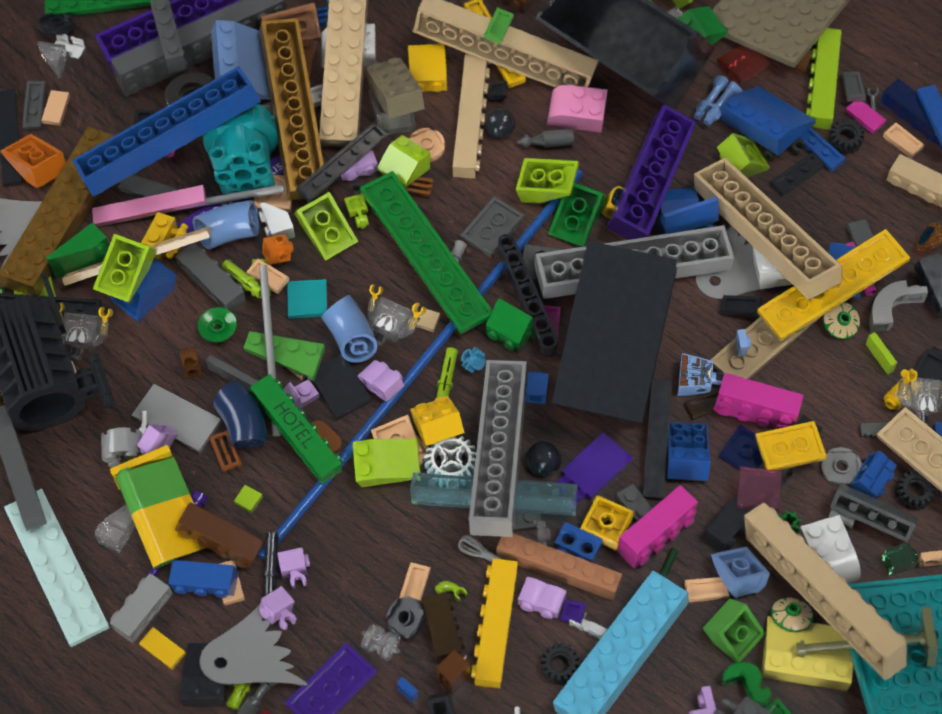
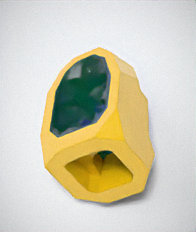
M620 186L615 187L607 196L602 210V214L606 218H611L623 190Z

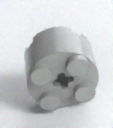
M113 428L107 430L106 435L102 433V460L107 462L109 467H115L143 455L140 452L141 448L137 446L142 437V432L137 429L136 433L131 432V428Z

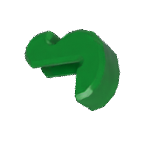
M737 662L727 667L721 679L722 686L742 681L748 698L763 708L768 706L771 700V691L768 687L764 689L760 687L762 674L756 665L750 662Z

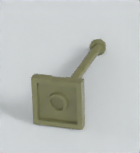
M931 607L922 608L921 631H918V634L902 636L906 639L907 644L918 642L920 645L923 644L927 667L936 666L938 646ZM804 640L796 643L797 655H802V657H806L805 653L853 649L846 640L804 644Z

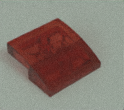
M743 45L717 59V62L727 74L731 72L739 84L767 69L770 65L761 53Z

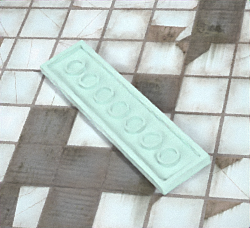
M40 489L37 491L47 524L26 531L16 501L4 508L70 647H73L110 627L43 490Z

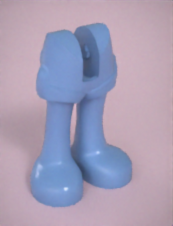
M721 75L715 76L712 80V91L705 100H701L698 103L693 116L698 121L705 116L703 123L707 126L721 117L722 104L733 95L743 92L735 82L731 81L728 84V79ZM724 91V93L718 99V101L715 104H713L718 94Z

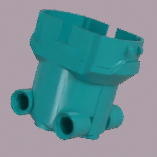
M257 104L203 135V144L209 154L216 182L219 183L223 195L254 190L259 187L275 186L270 155L278 144V131L275 125V118L265 107Z

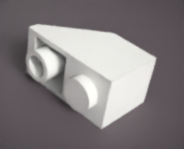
M264 202L260 203L261 211L258 213L261 222L266 223V227H264L266 236L272 237L285 234L288 239L294 238V227L288 212Z

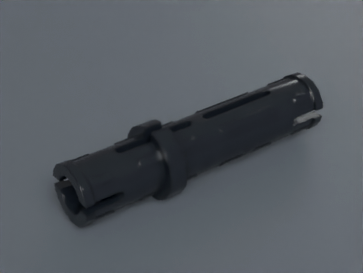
M275 532L266 533L264 572H262V577L264 578L263 596L276 590L277 578H279V573L277 572L279 533Z

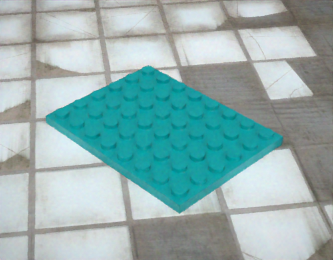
M942 574L848 584L852 590H857L860 593L862 599L867 604H871L875 608L877 614L882 619H886L890 623L892 629L897 634H918V631H921L922 608L931 607L938 646L936 666L927 667L923 644L920 645L919 642L908 643L906 667L886 681L854 648L849 649L867 714H942Z

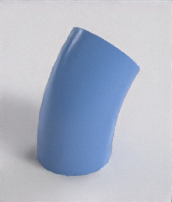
M252 200L211 209L195 216L192 222L194 231L208 226L211 227L212 235L209 238L200 240L202 245L210 250L231 241L255 237L259 233L260 226L258 209Z
M351 295L345 296L336 302L321 316V319L335 338L341 355L347 361L363 362L373 357L376 353L378 345L373 330Z

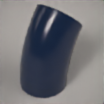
M231 382L225 385L215 397L214 409L226 425L230 446L247 448L267 444L268 435L265 421L253 395L240 382Z

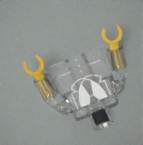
M375 284L371 285L369 291L372 297L369 299L367 317L375 334L377 345L382 346L386 339L397 342L400 338L412 334L420 320L419 316L426 313V308L422 307L421 311L418 312L417 309L420 303H415L412 306V310L384 297L378 299V295L382 294L383 288L380 286L378 293H375Z
M60 302L61 309L59 311L66 329V333H63L62 336L67 349L71 350L70 357L80 360L83 351L93 352L95 347L99 346L107 338L110 324L108 318L113 315V310L108 309V314L105 315V307H101L98 311L99 316L66 312L62 315L65 306Z
M904 369L901 371V376L904 379L898 381L897 398L903 409L906 407L928 425V415L937 413L942 405V380L917 378L918 375L915 370L910 369L908 371Z

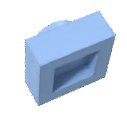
M745 329L737 330L735 342L738 357L746 356L748 348H751L750 337L746 336Z

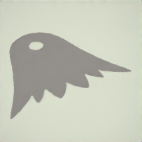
M0 198V231H2L0 233V245H7L0 252V256L8 254L3 265L42 201H19Z
M731 225L726 231L734 255L731 270L696 275L699 289L709 297L723 299V295L737 296L760 289L753 262V246L750 243L744 245L745 238L742 235L738 236V231ZM712 276H717L721 279V283L718 286L710 284L709 279Z
M260 604L240 623L211 641L203 649L200 656V666L203 673L209 679L218 683L279 682L308 686L299 677L285 671L293 668V665L279 661L290 654L291 651L284 647L273 646L279 640L282 632L265 631L270 622L268 619L262 621L263 617L259 611ZM219 657L225 658L227 660L226 667H216L214 664L215 659Z

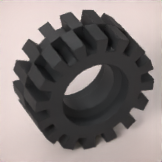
M843 118L841 122L840 120L836 121V124L834 123L829 135L830 145L834 146L836 150L839 149L841 154L842 151H845L847 155L849 151L853 154L855 150L858 151L862 146L865 131L864 128L861 129V124L857 125L858 121L856 120L851 122L852 119L848 118V121ZM849 133L854 139H843L840 134Z
M912 470L901 477L896 488V496H899V502L903 501L902 505L904 507L909 505L908 509L910 510L915 507V511L919 510L920 507L923 510L933 500L936 488L919 472L916 471L914 473ZM912 484L919 485L924 493L922 496H914L909 492L908 487Z
M555 643L553 647H547V651L543 652L541 658V670L543 676H546V680H552L555 685L557 682L560 685L568 682L580 666L579 655L576 654L577 651L575 649L572 650L570 645L564 646V643H560V646H557V643ZM556 657H564L568 661L569 666L564 671H557L553 668L552 661Z

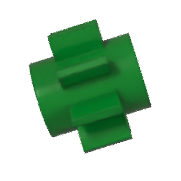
M785 510L783 516L778 514L783 521L789 523L794 532H799L800 527L798 525L801 524L802 519L797 518V512L791 513Z

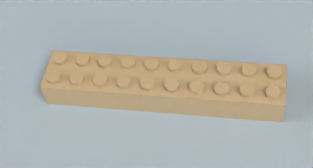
M329 0L319 134L321 147L344 148L359 135L368 0Z
M422 0L418 8L413 29L414 33L555 88L561 85L588 87L598 60L589 56L582 55L509 26L501 45L484 38V34L490 24V18L444 0Z
M726 158L694 173L696 192L704 200L718 197L719 214L808 300L841 283L842 266Z
M762 503L744 515L746 540L885 681L906 667V639L900 633L897 634L892 629L890 623L886 619H882L877 614L875 608L862 599L857 590H852L845 578L841 575L838 576L832 566L827 561L824 562L819 557L818 552L814 548H810L805 543L804 538L800 534H796L789 523L783 521L778 516L774 508H769L765 503Z

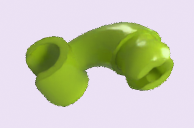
M442 581L435 586L437 594L454 592L455 600L458 603L461 602L458 594L462 593L467 597L466 589L459 587L453 582Z

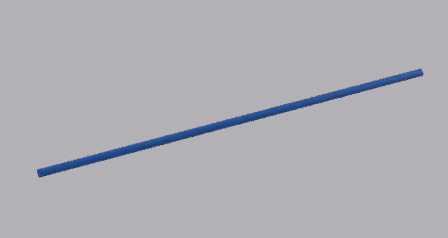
M579 169L574 181L576 184L584 175ZM562 198L551 200L516 241L520 252L559 206ZM502 261L496 265L477 288L482 297L505 271ZM451 321L402 379L404 387L389 401H384L341 452L339 456L343 462L342 467L354 454L353 442L363 441L369 436L371 430L379 424L454 333L456 328ZM332 479L323 485L317 481L275 532L279 533L278 545ZM266 544L258 553V556L265 560Z

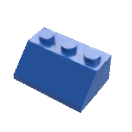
M718 197L657 216L655 223L659 235L696 230L695 228L701 226L702 228L714 227L713 223L719 221Z

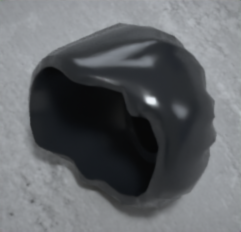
M498 107L488 112L485 117L484 126L488 136L502 140L513 133L516 122L514 115L508 109Z
M540 441L535 443L526 453V465L533 474L546 476L556 473L561 467V454L550 442Z

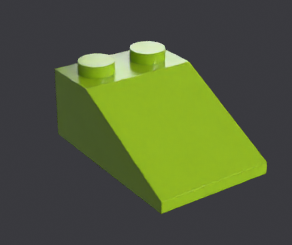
M524 158L516 187V192L521 202L543 203L570 196L579 161Z
M330 192L296 210L294 213L303 230L325 261L358 242Z
M114 234L93 289L130 303L148 273L157 250Z
M370 439L353 442L356 482L361 487L421 479L417 439Z

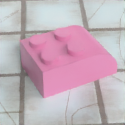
M574 85L556 87L552 91L547 126L602 133L608 90Z

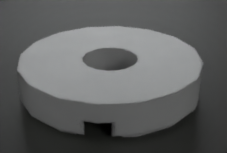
M833 448L826 454L827 459L821 462L822 475L834 486H840L841 483L850 486L862 467L861 459L848 448ZM838 463H843V464H845L846 467H847V470H845V471L839 470V469L837 468L836 464H838Z

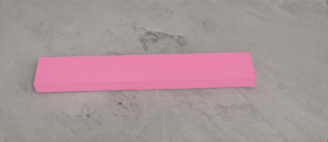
M203 185L95 207L92 208L93 224L96 227L153 216L157 212L163 214L206 205L205 188Z

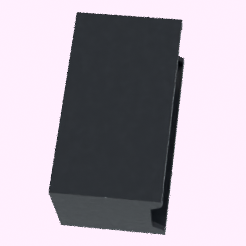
M551 0L535 17L536 20L674 110L715 50L697 31L649 0Z
M587 241L553 395V404L643 425L651 390V379L654 377L677 272V259Z

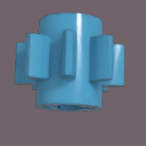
M476 347L472 350H465L461 356L462 366L471 373L474 370L480 371L486 363L485 353Z

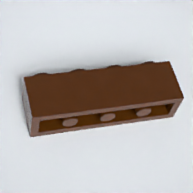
M189 502L175 529L182 537L191 538L201 547L209 548L215 551L218 556L228 558L234 561L237 566L247 569L252 565L264 542Z

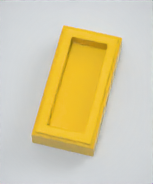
M154 627L139 643L141 647L171 670L186 655L183 649Z

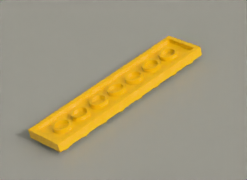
M885 229L836 260L842 266L841 283L810 300L793 286L758 308L757 313L781 342L909 262L910 257Z

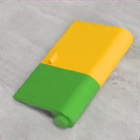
M174 457L131 470L124 468L118 472L116 481L153 569L168 565L174 559L207 549L198 545L191 538L182 537L175 530L189 502L193 504L194 502Z

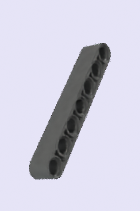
M5 404L1 405L0 454L26 531L47 524L16 429L6 411Z

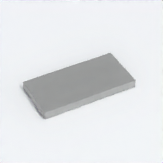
M153 384L132 414L133 419L142 423V411H147V426L151 423L170 426L178 432L175 441L198 453H201L210 440L209 437L214 434L222 422L221 418Z

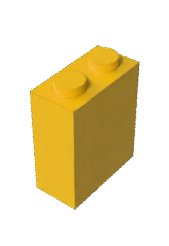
M445 44L409 45V71L421 87L422 92L446 91Z

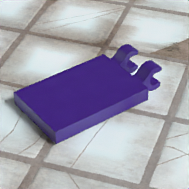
M603 432L561 471L563 477L556 482L558 484L556 488L562 493L570 484H573L578 490L571 495L572 499L570 501L576 506L585 497L592 500L632 462L633 457Z

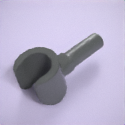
M869 87L867 95L871 100V108L876 111L875 100L879 89L875 87L876 93L873 95L870 93Z

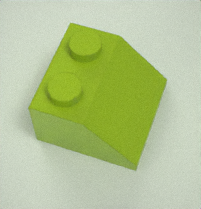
M732 133L717 147L720 152V158H726L747 178L770 169L755 141L751 138Z
M401 135L389 145L377 166V170L384 175L393 171L406 188L430 169L431 152Z

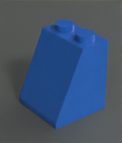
M154 257L148 273L130 303L112 296L110 300L138 322L174 290L177 275Z

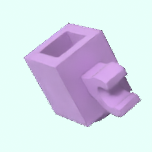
M302 548L279 552L278 559L283 579L290 578L293 589H295V582L297 580H301L303 586H306L307 581L304 575L308 574L306 567L310 566L308 554H303Z
M282 586L261 599L260 614L264 619H268L271 624L280 620V627L286 630L288 624L285 620L291 621L293 625L296 623V617L291 613L295 601Z

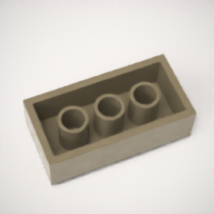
M391 58L386 62L373 63L371 66L365 67L369 88L389 119L425 109L422 89L401 58Z

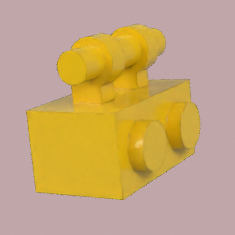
M157 212L141 244L151 246L187 234L188 225L182 223L180 228H178L174 217ZM180 247L167 251V253L155 255V258L162 260L166 256L172 259L174 254L178 253Z

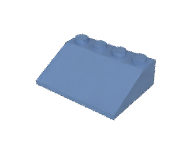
M215 20L211 30L215 79L239 66L253 85L259 99L271 100L260 32L235 21Z

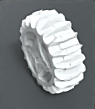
M456 436L431 444V448L426 449L427 455L424 456V467L428 469L427 474L432 476L433 482L439 480L440 486L445 482L449 488L451 483L458 487L459 482L465 485L466 478L469 480L473 478L476 447L474 445L470 446V440L464 442L463 436L459 439H456ZM463 454L468 459L466 466L461 461ZM438 455L441 457L442 460L440 467H438L435 463V459Z

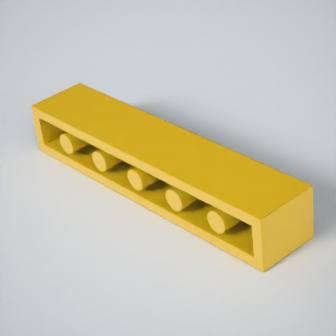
M493 558L492 565L487 567L486 577L490 578L489 585L484 587L483 597H486L487 600L486 605L482 604L480 617H484L483 625L479 624L477 637H481L480 645L476 644L474 657H477L478 660L477 665L472 666L471 678H475L476 686L501 688L518 561Z

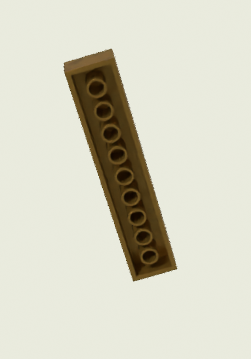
M298 18L261 21L259 32L273 115L278 131V144L288 200L304 199L296 191V188L323 166L324 162ZM326 188L316 198L325 195L327 193L328 188Z
M87 127L0 270V280L3 287L26 295L39 296L45 287L41 275L46 273L48 279L52 275L46 257L76 235L99 194L94 197L92 196L72 160L114 137V135Z

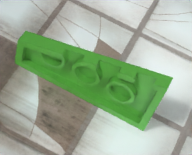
M249 331L244 345L245 352L267 361L265 334ZM273 335L275 364L282 368L286 367L292 370L293 373L307 376L309 380L315 381L325 351V345Z

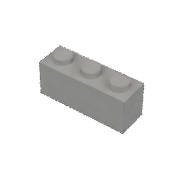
M149 574L146 578L144 577L139 582L137 590L126 598L124 606L120 611L117 610L112 615L110 622L112 629L131 643H134L171 597L172 591L170 586L152 574Z

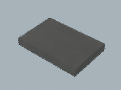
M494 196L460 235V239L492 258L498 251L499 237L503 234L511 235L525 219V215Z

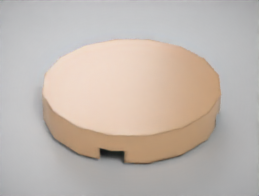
M422 128L416 130L410 136V140L431 152L430 162L437 160L444 153L445 140L439 131Z

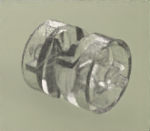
M376 623L371 624L367 632L362 631L361 634L364 635L361 648L369 652L377 650L378 656L386 661H389L395 652L399 654L400 649H398V645L401 639L399 635L393 632L385 634L383 627Z

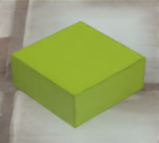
M244 485L235 498L234 504L253 513L263 495Z

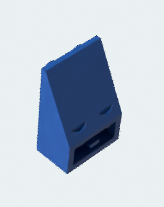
M669 422L667 479L708 481L711 462L708 424Z

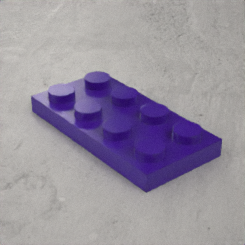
M346 642L306 681L308 686L302 685L285 702V705L294 714H337L377 674V671Z

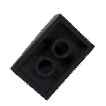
M188 643L180 692V700L183 706H227L228 684L218 683L209 679L203 673L200 666L201 653L209 643ZM219 657L215 659L214 664L218 668H224L227 665V660Z

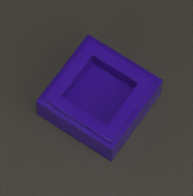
M565 600L560 618L561 622L569 623L571 619L582 625L586 604Z

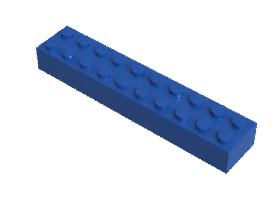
M238 66L72 161L94 197L162 157L171 154L176 149L187 145L199 136H203L213 128L236 117L243 111L254 107L261 101L253 85Z

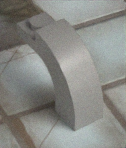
M906 280L883 288L876 296L870 311V332H890L893 325L892 308L903 303H924L928 294L927 286L913 285L907 287Z

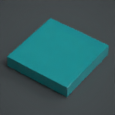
M326 279L288 281L289 319L321 317L327 311Z

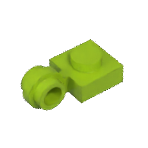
M359 194L344 198L349 217L357 216L355 217L357 228H366L369 222L367 215L364 213H368V208L363 195Z

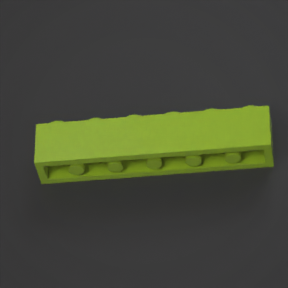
M827 28L814 43L816 49L813 48L812 59L815 62L811 64L810 74H813V78H810L808 88L812 89V91L808 93L807 104H810V108L806 110V115L816 120V123L811 126L812 128L830 130L832 125L842 31L839 29Z

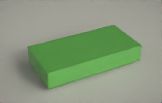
M497 7L484 34V38L501 45L514 14Z

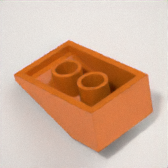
M33 134L0 150L1 154L17 172L36 188L42 187L49 181L57 178L66 164L62 151Z

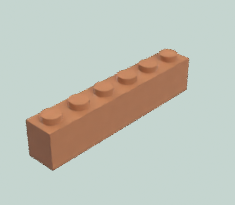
M514 533L513 537L501 536L496 549V555L500 559L518 561V566L614 601L621 583L622 574Z

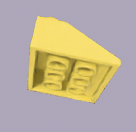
M767 616L762 678L843 691L849 689L852 683L853 670L849 649L805 653L806 657L797 655L796 643L804 640V644L844 641L845 639L832 626L811 623L810 627L804 631L789 632L778 627L772 617Z

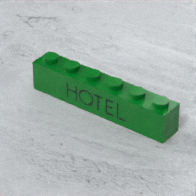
M269 374L250 387L251 394L321 485L342 472V459L337 453L333 454L329 449L331 447L325 438L321 439L317 434L319 432L313 423L309 424L304 411L294 405L293 397L282 390L281 382Z

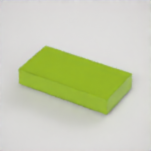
M875 332L870 334L866 346L887 375L893 373L897 361Z

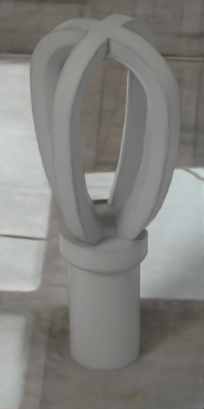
M469 535L463 536L458 543L459 550L467 555L481 557L492 562L493 558L500 559L497 555L487 551L488 549L484 548L478 540ZM463 542L468 543L469 545L475 547V548L478 549L479 551H477V550H475V549H473V548H471V547L465 545Z

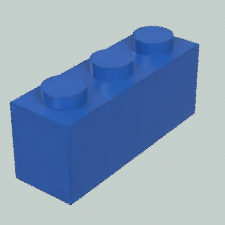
M173 560L168 584L178 594L194 592V594L199 596L215 594L216 597L227 598V595L234 596L239 572L234 565Z

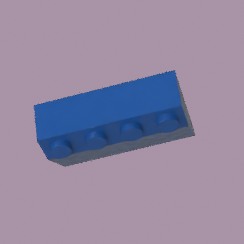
M759 86L735 94L721 105L722 121L778 156L816 123L815 119Z

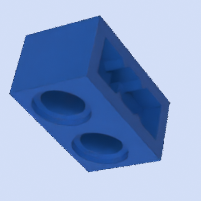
M565 522L554 542V549L594 563L602 548L603 539ZM568 539L571 540L573 543L571 545H566L563 543V541ZM588 548L592 552L586 554L582 552V549Z

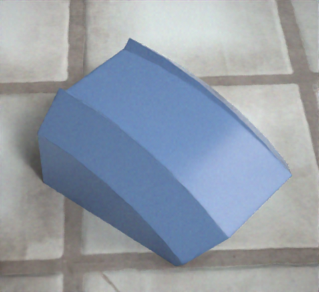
M747 547L711 554L721 580L736 599L740 596L758 593L766 586L770 573Z

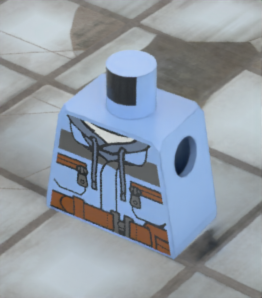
M682 353L677 396H694L709 393L712 384L721 385L724 373L713 372V361Z

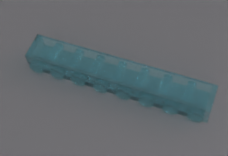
M413 473L410 486L412 504L470 508L474 477ZM518 480L515 512L576 516L578 484Z

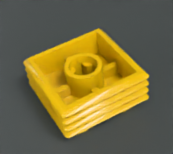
M597 495L580 529L603 539V545L618 550L619 538L627 531L633 519L634 511ZM607 520L610 521V524L604 525Z

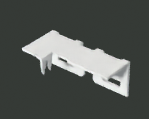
M62 34V36L56 35L57 40L53 48L70 52V57L79 59L85 49L83 40L71 36L72 45L69 44L66 34Z
M587 612L584 613L582 625L570 619V626H574L580 629V631L585 630L588 632V635H593L599 638V640L607 631L606 628L592 621L585 620Z

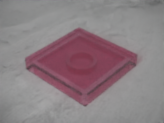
M740 467L737 507L755 509L762 503H765L769 508L772 507L776 512H779L782 472Z

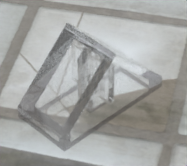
M38 42L37 45L42 57L58 78L62 77L68 59L65 45Z

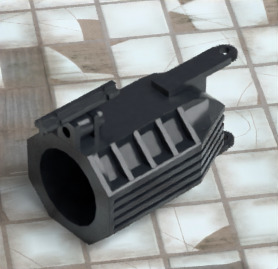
M46 273L41 276L48 297L38 300L25 294L0 304V392L6 411L16 430L42 431L71 421L86 406L85 399L97 395L103 398L101 400L104 408L111 409L116 405L103 365L99 363L101 359L98 352L95 354L91 352L87 356L89 365H92L90 368H83L75 373L62 336L63 333H66V329Z

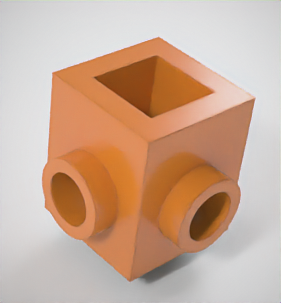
M285 234L263 238L262 254L269 265L291 261L293 244Z

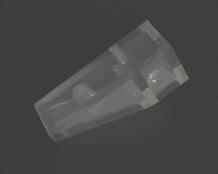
M127 504L107 516L103 523H100L95 530V537L98 543L118 553L121 552L136 528Z

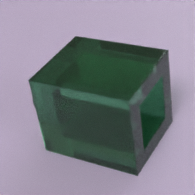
M910 543L888 548L882 556L889 575L912 570L918 562L917 552L915 549H912Z

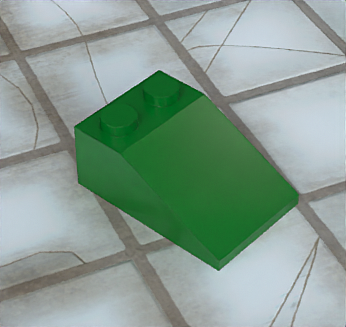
M574 183L571 195L562 197L548 235L584 247L601 215L607 196L602 192Z
M91 223L46 258L53 276L59 279L63 278L67 273L103 262L110 245L107 237Z

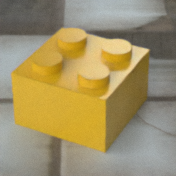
M448 396L438 397L432 402L421 403L415 408L410 409L416 431L426 446L464 433L459 411Z

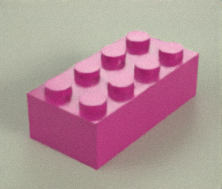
M724 373L714 410L723 416L729 415L741 421L757 423L762 427L779 429L795 425L804 395Z
M680 485L620 536L617 552L633 569H636L639 565L641 567L644 566L654 552L656 554L659 553L669 539L673 541L680 534V530L684 526L688 528L695 521L694 516L697 513L698 502Z

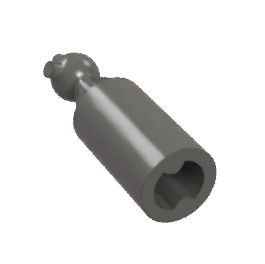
M573 129L542 131V134L533 138L526 134L517 141V144H522L525 148H528L531 144L540 145L544 148L573 146Z

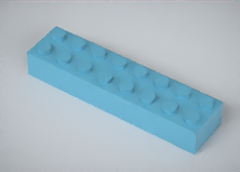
M652 571L553 701L555 712L558 714H606L689 603L688 592L657 572Z

